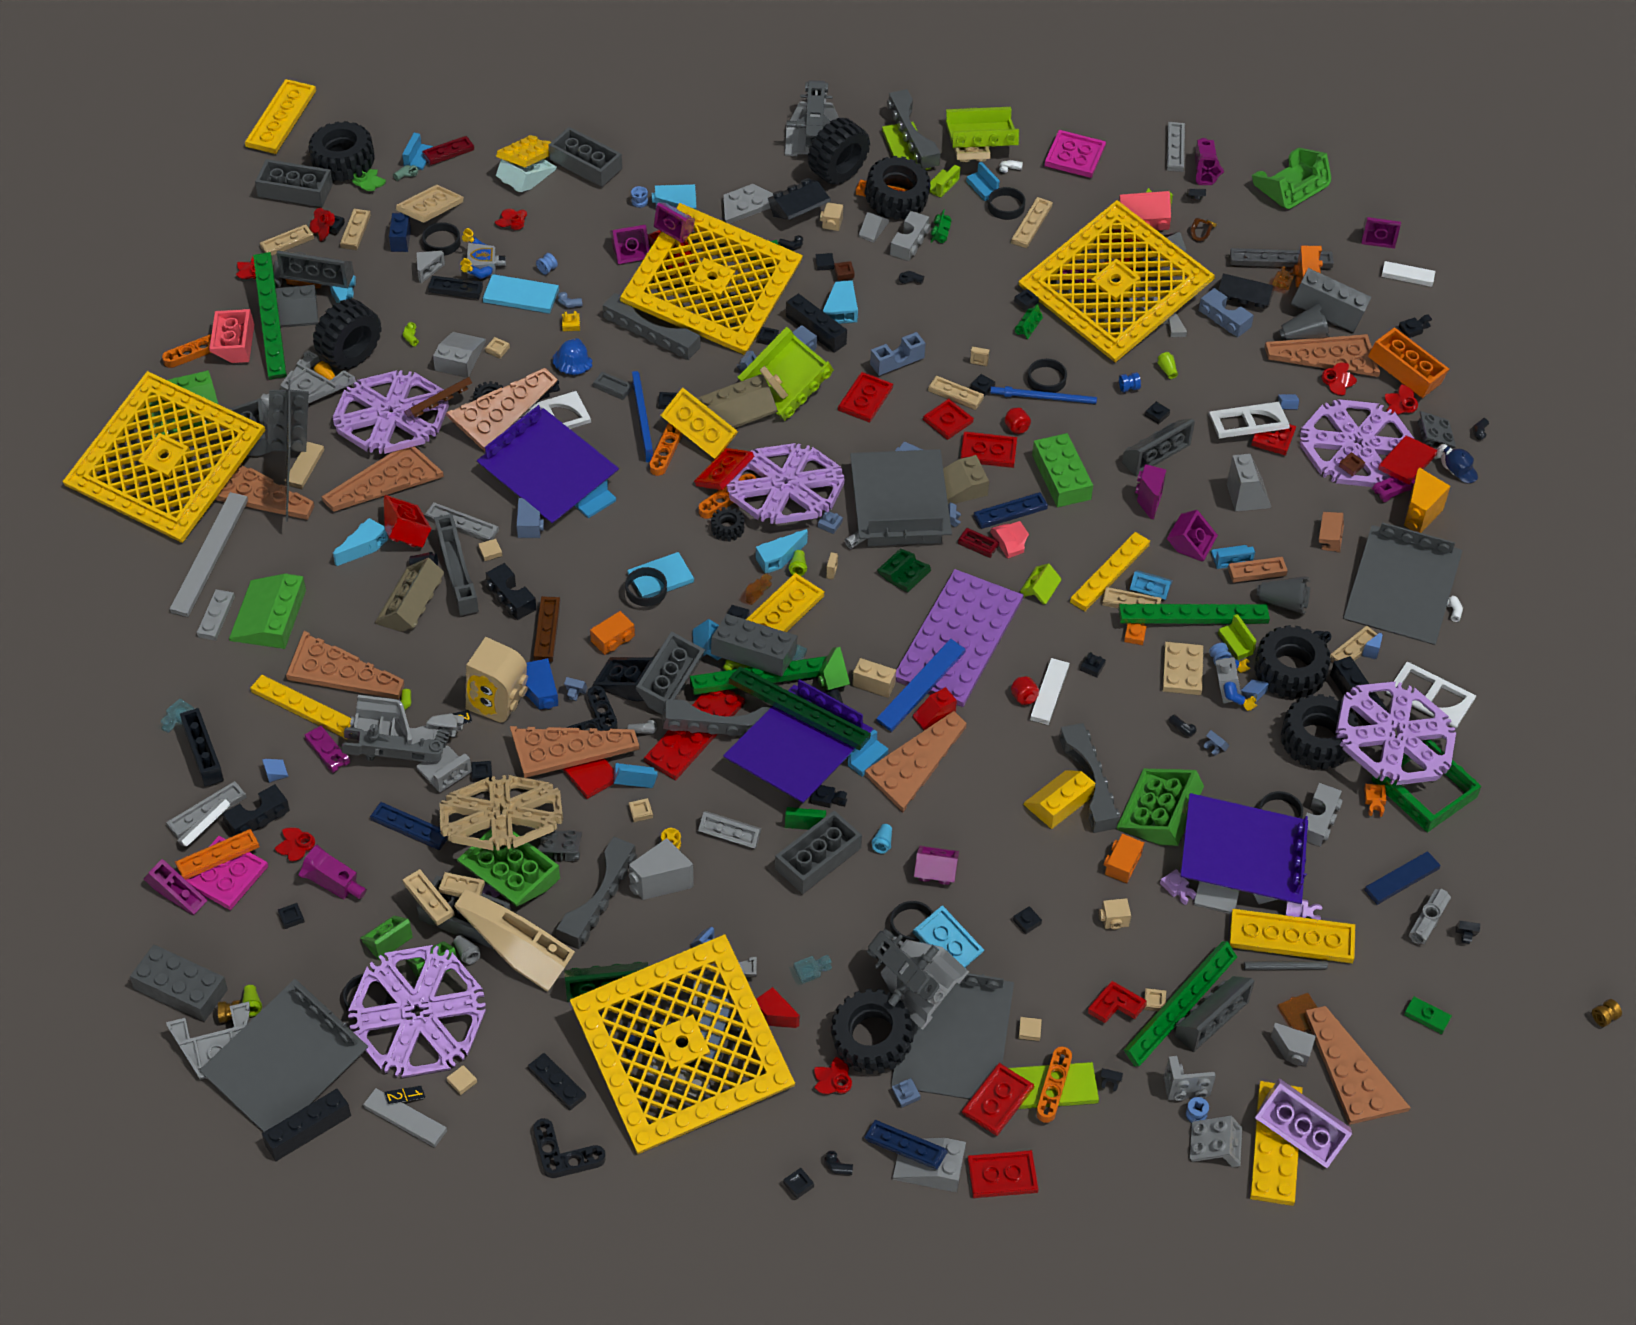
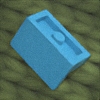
M413 133L402 156L404 166L415 165L418 170H423L427 161L423 157L422 151L433 146L421 144L419 133Z
M983 162L978 163V171L976 173L966 176V182L984 201L989 200L991 192L999 188V179Z
M606 480L578 502L575 507L587 518H590L616 502V497L608 490Z
M1241 545L1213 549L1211 554L1216 568L1220 569L1227 568L1230 563L1253 561L1255 550L1253 547Z
M1137 570L1134 572L1130 590L1166 600L1173 580Z
M708 619L693 629V643L705 649L703 656L708 654L714 659L719 660L721 657L711 654V638L719 625Z
M876 730L871 732L869 741L861 750L855 749L848 756V766L862 777L865 775L866 769L889 753V749L877 740Z
M615 763L614 784L653 788L658 776V772L654 771V767Z

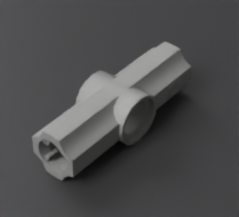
M1443 889L1434 890L1409 933L1412 942L1418 945L1425 944L1451 899L1447 891Z

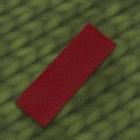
M467 136L423 150L422 155L429 165H433L473 151L474 145Z

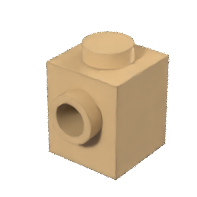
M827 203L825 210L821 211L820 221H823V229L839 231L843 219V205Z
M1127 898L1103 901L1102 909H1099V919L1103 921L1105 929L1129 927L1131 912Z

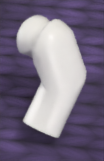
M1014 160L1002 161L999 164V171L1006 173L1008 168L1022 170L1023 162Z
M1451 596L1449 597L1447 607L1453 608L1451 620L1459 622L1463 607L1458 597Z

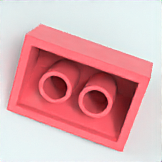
M1169 191L1119 195L1120 203L1157 231L1169 230L1171 222Z
M250 309L215 311L209 349L211 353L231 363L249 362L254 331V321Z

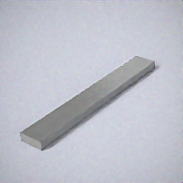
M229 493L170 607L171 613L189 617L248 502L247 496Z

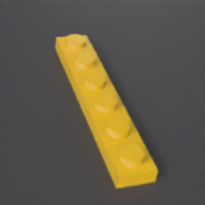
M1134 532L1070 598V603L1086 611L1105 592L1106 587H1110L1150 545V540Z
M261 675L250 687L252 693L345 738L344 729L350 727V717L264 675Z

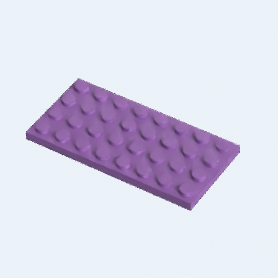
M954 569L897 668L896 682L907 686L951 638L964 647L966 652L927 694L931 695L946 687L956 698V705L964 707L1020 606L1023 594Z

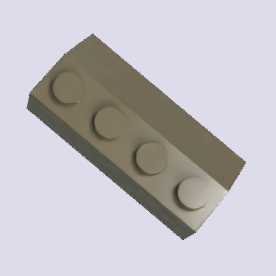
M762 374L697 398L733 428L778 412L769 385Z
M430 558L408 566L375 623L400 632L413 629L418 623L417 619L425 611V605L434 596L433 591L441 583L444 571Z

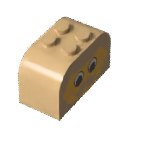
M485 637L466 665V709L497 722H505L511 712L515 711L518 701L521 697L525 696L528 689L526 686L528 675H526L527 664L524 658L512 648Z

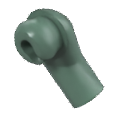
M406 165L395 172L393 177L396 181L403 177H414L418 174V168L415 165Z

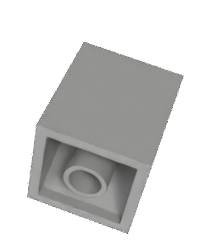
M1251 454L1233 455L1227 487L1235 512L1271 508L1263 479Z
M666 838L629 864V888L634 895H639L642 900L691 889L694 886L693 863Z

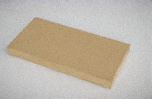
M435 185L397 204L396 210L424 223L463 203L464 197L439 185Z

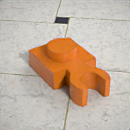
M1128 623L1124 642L1143 645L1146 632L1145 623Z
M1365 784V804L1370 805L1368 810L1369 816H1372L1373 810H1378L1380 817H1382L1386 804L1385 785Z

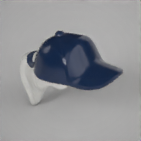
M1442 444L1437 448V455L1434 459L1441 458L1442 465L1451 474L1458 477L1464 483H1473L1478 479V474L1473 467L1474 458L1469 452L1460 448L1451 449L1446 444Z

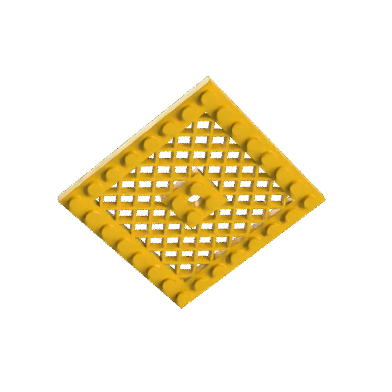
M1116 200L1018 282L1020 287L1024 290H1030L1039 298L1041 304L1116 363L1215 279V275ZM1112 229H1121V233H1112ZM1133 238V242H1124V239ZM1100 239H1109V243H1100ZM1112 239H1121V242L1112 243ZM1124 248H1133V252H1124ZM1136 248H1146V251L1136 252ZM1097 249V253H1088V250ZM1100 249H1109V253H1100ZM1112 249H1121V252L1112 253ZM1146 257V261L1136 262V258ZM1148 257H1158V261H1148ZM1124 258H1133V262H1124ZM1087 259H1097V263H1087ZM1100 259H1109L1108 263H1099ZM1075 260H1084V263L1075 264ZM1145 267V271H1136V268ZM1148 267H1158V271H1148ZM1160 267H1170V270L1160 271ZM1084 269V273H1075V270ZM1087 269H1097L1096 273H1087ZM1063 270H1072V274H1063ZM1170 276V280L1160 281V277ZM1173 276H1182V280H1173ZM1148 277H1158V281H1148ZM1114 278H1116V279L1119 278L1120 281H1119V282H1113L1112 279H1114ZM1084 279V283H1075V280ZM1087 279H1092V283H1087ZM1051 280H1060V284H1050ZM1063 280H1072V284H1063ZM1170 286V290L1160 291V287ZM1136 287H1145V291H1136ZM1148 287H1158V291H1148ZM1075 289H1084V293H1075ZM1087 289H1096V293H1087ZM1062 290H1072V293L1062 294ZM1136 297H1145V301H1136ZM1148 297H1158V301H1148ZM1108 298V302L1099 303V299ZM1123 298H1133V302H1123ZM1074 299H1084V303H1074ZM1087 299H1096V303H1087ZM1136 307H1145V311H1136ZM1108 308V312L1099 313V309ZM1111 308H1121L1120 312H1111ZM1123 308H1133V312H1123ZM1086 309H1096V313H1086ZM1108 318V322L1099 323V319ZM1111 318H1120V322H1111ZM1123 318H1133V322H1123ZM1111 328H1120V332H1111Z
M679 203L677 209L695 219L693 229L695 233L690 234L684 241H687L688 245L681 246V242L661 231L620 296V302L678 327L686 328L701 337L745 355L801 263L803 255ZM710 236L711 240L704 241V237ZM695 239H698V240H699L698 243H694V244L692 243V240H695ZM725 243L726 247L720 248L718 244ZM714 245L715 249L708 250L707 247ZM703 248V252H696V249ZM741 250L742 253L735 254L734 251ZM691 251L692 254L685 255L684 252ZM729 252L731 255L724 257L722 253ZM680 253L681 257L674 258L673 254ZM718 255L719 258L712 259L711 256ZM750 257H757V260H750ZM745 259L746 262L739 264L738 260ZM695 260L696 263L690 265L688 261ZM732 261H733L734 264H735V265L728 266V265H727V262H732ZM684 262L685 266L678 267V263ZM772 263L773 266L766 268L765 264ZM673 265V269L667 270L665 266ZM759 265H760L761 268H762V269H759V270H755V269H754L755 266H759ZM749 268L750 272L744 273L742 269ZM688 271L689 275L682 277L681 273ZM677 274L678 278H670V275ZM765 275L766 278L759 280L758 276ZM713 276L716 279L710 280L708 277ZM665 277L666 280L659 282L658 278ZM753 277L754 280H755V281L748 282V281H747V278ZM742 280L743 283L736 285L735 281ZM680 283H681V286H682V287H680V288H675V287H674L675 284H680ZM669 286L671 290L663 291L662 287ZM756 286H757L758 289H759V290H757V291H752V290H751L752 287H756ZM658 289L659 292L652 294L651 290ZM746 289L748 293L741 294L739 290ZM694 290H696L697 293H698V294L690 295V292H689V291H694ZM735 291L736 295L729 297L728 293ZM685 293L686 296L679 298L678 294ZM668 296H674V299L667 300L666 298ZM712 297L713 301L706 302L705 298ZM750 298L752 301L749 303H745L744 299ZM701 300L702 303L695 305L694 301ZM689 302L690 306L683 307L682 303ZM732 302H740V305L733 306ZM728 304L729 307L722 309L721 305ZM716 306L717 310L710 311V307ZM705 309L706 313L699 314L698 310ZM743 310L745 313L742 315H737V311ZM732 313L733 317L726 318L725 314ZM721 316V320L715 321L713 317ZM736 322V327H730V323Z
M147 371L63 480V484L183 543L266 429L265 426ZM151 402H159V405L150 407ZM173 407V412L165 414V409ZM161 412V415L152 417V413ZM148 414V419H139V416ZM188 415L187 419L179 421V416ZM175 418L176 422L167 424L166 420ZM202 421V426L194 427L193 423ZM163 422L162 426L154 428V423ZM150 425L151 429L142 431L141 427ZM190 425V429L181 431L182 426ZM177 428L178 432L169 434L168 430ZM217 428L216 433L208 434V430ZM138 429L137 433L129 434V430ZM200 432L205 433V436L196 438L195 434ZM152 435L153 439L143 440V437ZM192 435L191 440L183 441V437ZM232 435L231 440L223 442V437ZM219 439L220 443L211 445V440ZM132 440H140V443L131 445ZM127 442L126 447H118V444ZM204 442L207 443V446H206V447H202V448H199V449H198V445H197V444L204 443ZM194 445L195 450H190L189 447ZM221 449V454L213 455L212 451ZM142 450V453L133 455V451ZM129 452V457L120 458L121 454ZM209 452V457L200 459L201 454ZM169 453L166 458H160L162 454ZM116 456L117 460L108 462L107 458ZM196 456L197 460L192 462L187 461V458ZM135 461H139L140 465L135 466ZM131 463L130 468H122V465ZM211 463L210 468L202 469V465ZM118 466L119 471L110 473V468ZM198 467L199 471L190 473V468ZM106 471L105 475L97 476V472ZM146 471L145 475L137 477V472ZM186 471L185 475L177 477L176 472ZM133 473V478L124 479L125 475ZM120 477V482L112 483L111 479ZM160 477V482L152 484L151 479ZM200 477V482L192 484L191 479ZM148 481V485L139 487L140 482ZM188 481V485L179 487L180 482ZM135 484V489L126 490V486ZM175 484V489L167 491L166 486ZM162 488L163 492L154 494L153 490ZM190 491V496L181 498V493ZM150 492V496L141 498V493ZM177 495L178 499L173 501L168 500V497ZM164 498L165 503L156 505V500ZM179 505L180 510L171 512V507Z
M725 934L570 999V1004L637 1155L795 1086L794 1079ZM701 969L699 976L692 974V972ZM706 969L716 973L713 981L702 978ZM719 974L723 980L724 985L716 983ZM682 977L680 984L671 982ZM686 977L697 981L694 989L683 986ZM700 982L711 986L708 994L697 991ZM659 986H662L660 993L652 990ZM667 986L677 989L674 998L664 994ZM714 988L725 991L721 1000L711 996ZM681 991L691 994L688 1003L678 1000ZM728 993H729V995H730V998H731L733 1004L728 1003V1002L725 1001V999H726ZM643 994L640 1001L634 999V997ZM647 994L658 997L655 1006L644 1003ZM695 996L705 999L702 1008L692 1005ZM661 999L672 1003L669 1011L658 1008ZM709 1001L719 1004L716 1013L705 1010ZM624 1002L621 1009L613 1007L619 1003ZM628 1002L638 1006L635 1014L625 1011ZM675 1004L686 1008L683 1016L672 1013ZM723 1006L733 1010L730 1018L720 1015ZM642 1007L652 1011L649 1020L639 1016ZM689 1009L700 1013L697 1022L693 1014L687 1017ZM604 1010V1012H603V1014H602V1017H601L600 1014H599V1012H601V1011ZM608 1010L619 1014L615 1023L605 1019ZM736 1012L738 1013L742 1023L734 1020ZM656 1013L666 1016L663 1025L653 1021ZM703 1014L714 1018L711 1027L700 1023ZM622 1016L633 1019L629 1028L619 1025ZM670 1018L678 1020L667 1025ZM717 1020L728 1023L725 1032L714 1028ZM636 1021L647 1024L644 1033L633 1030ZM605 1025L613 1027L610 1036L605 1028ZM731 1025L742 1028L739 1037L728 1034ZM650 1026L657 1028L654 1031L656 1038L647 1035ZM617 1029L627 1033L624 1042L613 1038ZM700 1029L708 1031L706 1040L704 1039ZM745 1030L750 1038V1041L742 1039ZM712 1033L723 1037L719 1046L709 1042ZM630 1035L641 1038L638 1047L628 1044ZM679 1038H685L688 1041V1045L681 1048L676 1045V1041ZM726 1039L737 1042L734 1051L723 1047ZM645 1040L655 1043L652 1052L642 1049ZM613 1044L621 1046L618 1055ZM740 1044L751 1047L748 1056L737 1053ZM658 1046H660L664 1057L656 1054ZM625 1048L635 1051L632 1061L622 1057ZM709 1048L717 1050L714 1059L706 1057L710 1055ZM754 1049L759 1060L751 1058ZM721 1052L731 1056L728 1065L717 1061ZM639 1053L650 1057L646 1066L636 1062ZM735 1057L745 1061L742 1070L732 1066ZM653 1058L664 1062L661 1071L650 1068ZM697 1060L694 1068L687 1066V1064ZM701 1061L712 1064L709 1073L698 1070ZM621 1062L630 1065L627 1074ZM749 1063L760 1066L757 1075L746 1072ZM667 1064L671 1071L677 1069L675 1077L664 1073ZM715 1066L726 1069L723 1079L712 1075ZM634 1067L644 1071L641 1080L630 1076ZM764 1068L766 1074L761 1075L762 1069ZM681 1069L692 1073L689 1082L678 1078ZM729 1071L740 1075L737 1084L726 1080ZM648 1072L658 1076L655 1085L645 1082ZM696 1074L706 1078L703 1087L693 1084ZM743 1077L752 1079L741 1084ZM662 1078L673 1081L669 1090L659 1087ZM710 1080L721 1083L717 1092L707 1089ZM630 1082L638 1084L635 1093ZM676 1083L686 1086L684 1095L673 1092ZM724 1085L732 1087L721 1093ZM642 1086L653 1090L649 1099L639 1095ZM690 1088L701 1092L698 1101L687 1097ZM656 1091L667 1095L664 1104L653 1101ZM704 1093L713 1096L702 1101ZM670 1097L681 1100L678 1110L667 1106ZM638 1100L647 1103L644 1113ZM685 1102L692 1104V1106L682 1110ZM651 1105L661 1109L658 1118L648 1115ZM665 1111L673 1113L662 1119Z

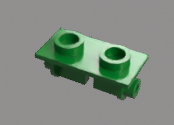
M945 209L934 218L933 223L935 225L930 232V235H932L931 243L934 239L938 240L939 243L947 241L952 219L950 216L944 215Z
M1038 304L1034 308L1027 309L1022 317V321L1015 326V333L1017 335L1024 334L1026 339H1028L1043 318Z

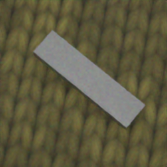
M1168 122L1167 171L1184 172L1185 123Z
M434 502L425 513L426 520L434 523L435 517L453 514L458 532L485 542L493 540L499 531V526Z
M234 781L166 822L167 826L179 839L220 799H226L230 803V806L227 808L229 809L247 798L246 793Z
M375 1088L363 1104L364 1108L434 1148L447 1132V1127L402 1102L388 1104L384 1092Z

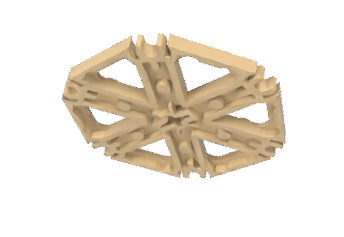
M503 775L501 780H496L495 776L491 778V781H489V777L449 793L446 796L447 801H441V834L443 837L448 836V841L452 843L493 850V846H496V850H500L502 845H506L510 849L511 844L516 848L557 829V824L562 823L560 790L558 788L553 789V784L549 782L508 775L509 779H506V776ZM521 788L530 790L510 798L511 789ZM484 791L490 793V801L470 797ZM545 803H551L554 806L553 812L533 809ZM459 813L461 815H469L467 817L449 823L450 814ZM512 824L532 827L535 830L526 833L524 836L516 837L513 835ZM492 826V837L489 840L469 837L473 833Z

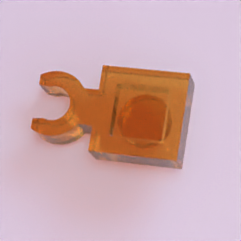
M1283 266L1281 271L1277 272L1272 285L1279 289L1289 290L1294 278V269L1286 271L1285 266Z
M765 573L760 580L757 579L753 584L751 583L747 586L745 590L747 603L753 605L764 594V590L772 585V582L769 581L772 579V576Z

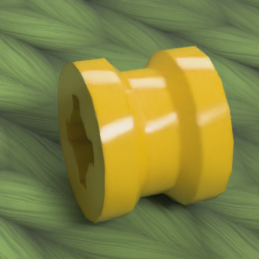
M667 828L661 833V842L667 838L678 849L681 848V834L677 829Z

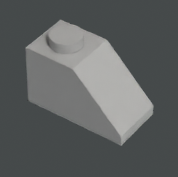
M1275 1023L1271 1038L1285 1060L1297 1066H1307L1316 1036Z

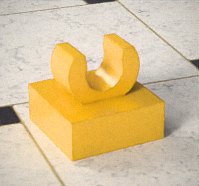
M566 311L562 314L563 331H580L579 313L574 311V314H567Z

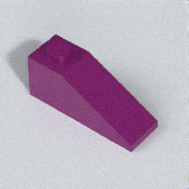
M163 859L143 878L159 894L191 915H194L208 901Z

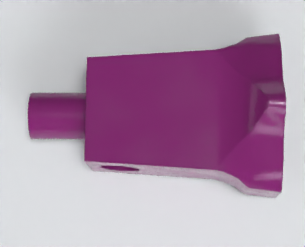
M1206 138L1197 140L1195 152L1196 183L1198 185H1213L1218 177L1224 173V169L1219 164L1214 140H1207Z
M318 844L307 854L298 874L299 877L315 882L344 900L349 894L361 899L367 891L366 888L356 883L357 872L326 853Z

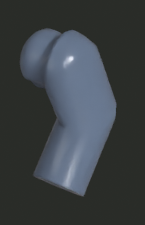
M566 292L558 294L559 303L565 307L582 306V298H567Z

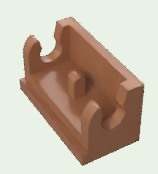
M1323 512L1319 543H1328L1330 545H1322L1321 549L1340 552L1344 529L1343 513Z

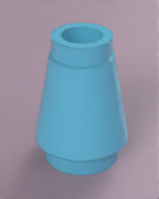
M882 824L872 840V848L877 853H886L891 848L892 827L889 824Z

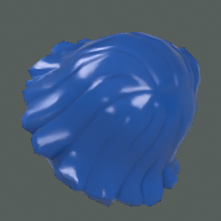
M578 338L565 341L552 357L556 369L565 374L580 375L593 366V360L588 357L586 346Z

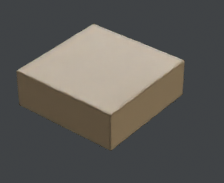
M494 337L486 346L485 351L501 359L510 348V343Z
M972 347L970 363L987 366L989 349Z
M496 539L478 544L484 561L502 556V551Z
M831 552L826 574L828 579H833L838 566L837 553Z
M648 798L629 802L633 822L653 818Z
M1145 988L1144 999L1147 1000V1006L1144 1010L1159 1011L1166 1004V991Z
M1021 1017L1019 1039L1040 1041L1042 1019Z
M463 1065L447 1077V1082L462 1095L477 1083V1079Z

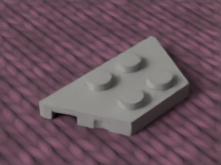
M750 184L724 194L725 222L731 224L770 209L768 198L773 196V193L755 184Z

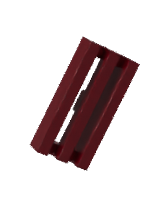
M966 528L958 539L959 545L989 558L992 557V553L999 547V541L969 528Z

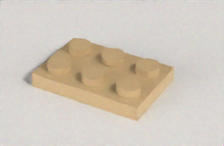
M988 146L954 148L956 158L960 162H969L973 159L984 162L986 159H990Z
M1165 642L1163 692L1201 695L1203 645Z

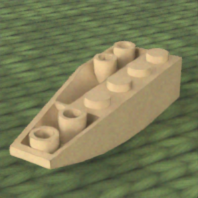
M467 889L463 891L454 905L515 971L547 992L575 952L525 918Z

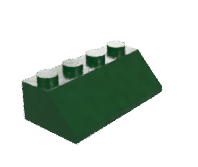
M648 962L564 970L567 1002H570V999L648 967Z

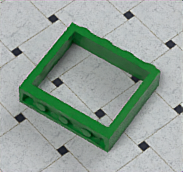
M1430 739L1421 740L1436 754L1444 755V752L1435 742H1432ZM1403 753L1401 767L1412 760L1405 753ZM1452 760L1451 767L1445 775L1465 793L1434 815L1402 785H1396L1397 780L1390 784L1391 779L1388 776H1385L1384 780L1380 781V775L1378 779L1373 776L1371 780L1374 784L1385 785L1386 795L1427 833L1476 799L1481 789V785L1476 779L1472 778L1462 766Z

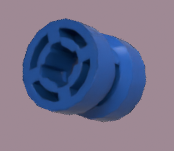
M1138 372L1131 373L1128 376L1126 374L1119 375L1121 392H1127L1129 389L1140 390L1141 380Z

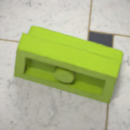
M954 165L949 171L941 170L930 182V193L941 198L959 180L960 167Z
M1049 563L1036 566L1020 593L1024 597L1035 595L1042 604H1046L1061 582V577Z
M1236 614L1233 616L1232 624L1220 628L1218 635L1227 645L1235 659L1240 660L1254 654L1256 639L1239 615Z

